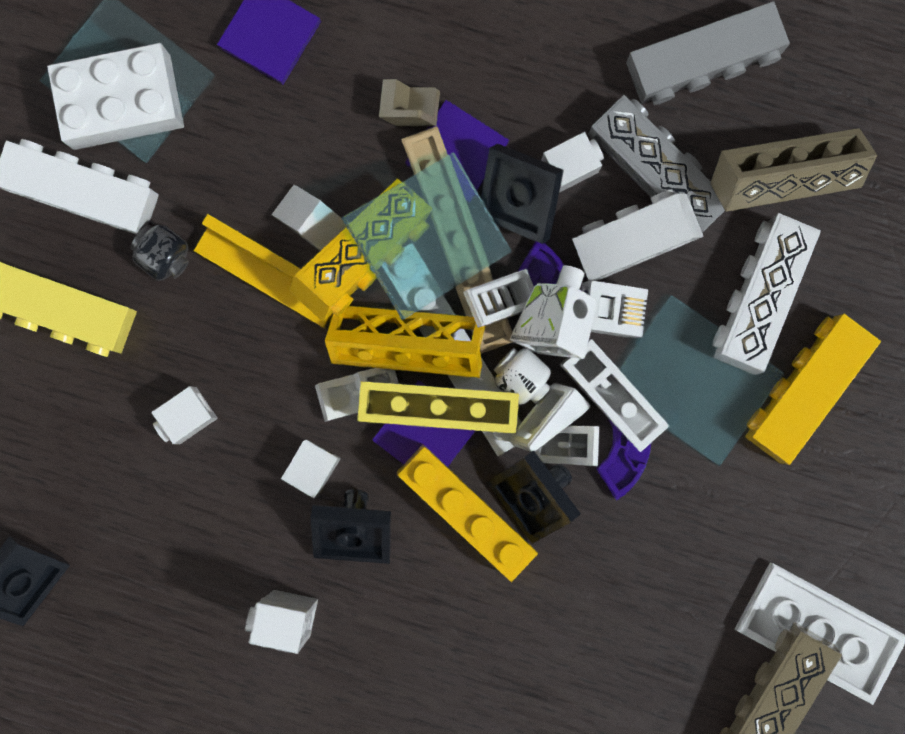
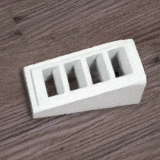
M527 269L468 289L463 293L477 327L480 328L522 313L534 286ZM507 286H509V288H510V291H511V293H512V295H513V298H514V300H515L516 305H514V303H513V301H512V298H511L510 293H509V291H508V289H507ZM497 289H499L500 292H501V294H502V297H503V299H504V302H505V304H506V306H507L506 309H505V307H504V305H503V302H502V300H501V297H500V295H499ZM488 292H490L498 312L496 313L487 294ZM478 295H480L481 298H482V301H483L484 306H485V308H486V310H487L488 316H486V314H485V312H484V310H483V307H482L481 302H480V300H479V298H478Z
M553 383L549 391L538 401L518 426L516 433H513L508 441L513 446L526 451H536L582 416L591 405L575 388Z

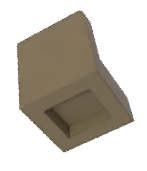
M383 79L379 117L395 126L436 127L440 91L435 87L410 88L397 79Z

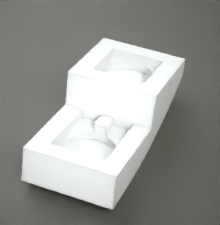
M373 368L316 384L315 388L324 421L358 413L361 381L399 384L395 370Z

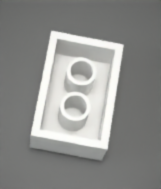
M161 43L47 66L61 141L73 150L184 128L171 57Z

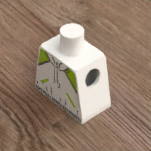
M564 265L557 284L538 283L535 285L510 340L537 354L584 359L597 305L595 298L579 290L585 273L578 268Z

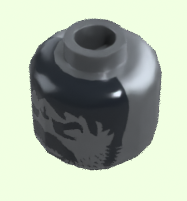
M147 225L131 243L133 262L154 280L161 281L170 276L177 278L189 264V260L185 258L188 252L187 242L165 225H156L154 227Z

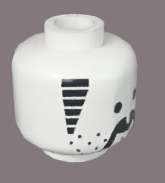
M513 348L494 368V371L497 373L495 385L502 392L519 393L518 405L525 404L530 399L536 404L551 388L546 383L551 374L549 367L527 348L519 351Z

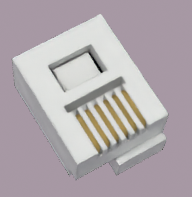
M592 280L582 283L580 291L595 298L597 303L591 332L621 337H642L644 326H641V324H644L642 319H645L643 317L645 312L643 310H646L644 305L647 303L644 300H647L648 289Z

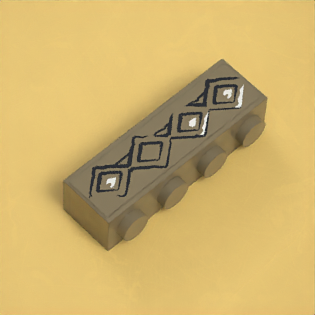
M860 128L724 150L721 152L710 185L726 212L862 188L877 154Z
M794 622L789 630L784 629L780 633L774 647L777 650L769 663L764 662L760 666L755 676L756 686L749 696L745 694L740 699L735 709L736 719L730 728L725 727L720 734H794L842 657L841 652L831 642Z

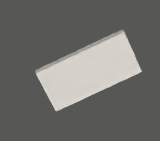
M770 562L735 630L776 652L777 650L774 647L780 633L784 629L789 630L794 622L834 644L841 652L842 657L827 680L873 705L905 645V635Z

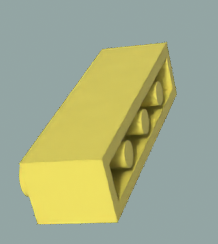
M0 262V319L3 313L16 317L14 324L35 332H37L39 325L52 330L51 338L68 344H72L74 338L88 342L86 350L108 357L110 350L122 354L137 311Z
M361 381L357 421L516 433L519 393Z

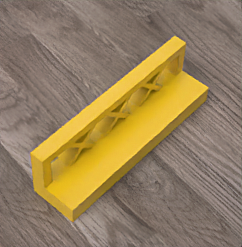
M207 214L202 222L207 229L194 249L196 253L325 329L333 313L322 322L289 291L294 275L301 270L299 267Z
M348 306L339 316L333 313L325 343L331 364L480 378L482 369L480 346L485 326L478 328L474 317ZM343 318L359 320L362 325L352 331L340 330ZM386 322L396 323L399 327L390 334L379 333L376 330L377 327ZM422 326H433L436 330L435 333L428 337H417L413 333V331ZM459 329L474 330L471 341L454 340L451 334Z

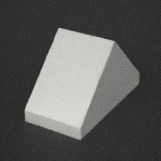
M296 185L292 186L272 213V216L320 251L349 225L321 200Z
M567 426L535 452L543 463L598 466L599 427Z

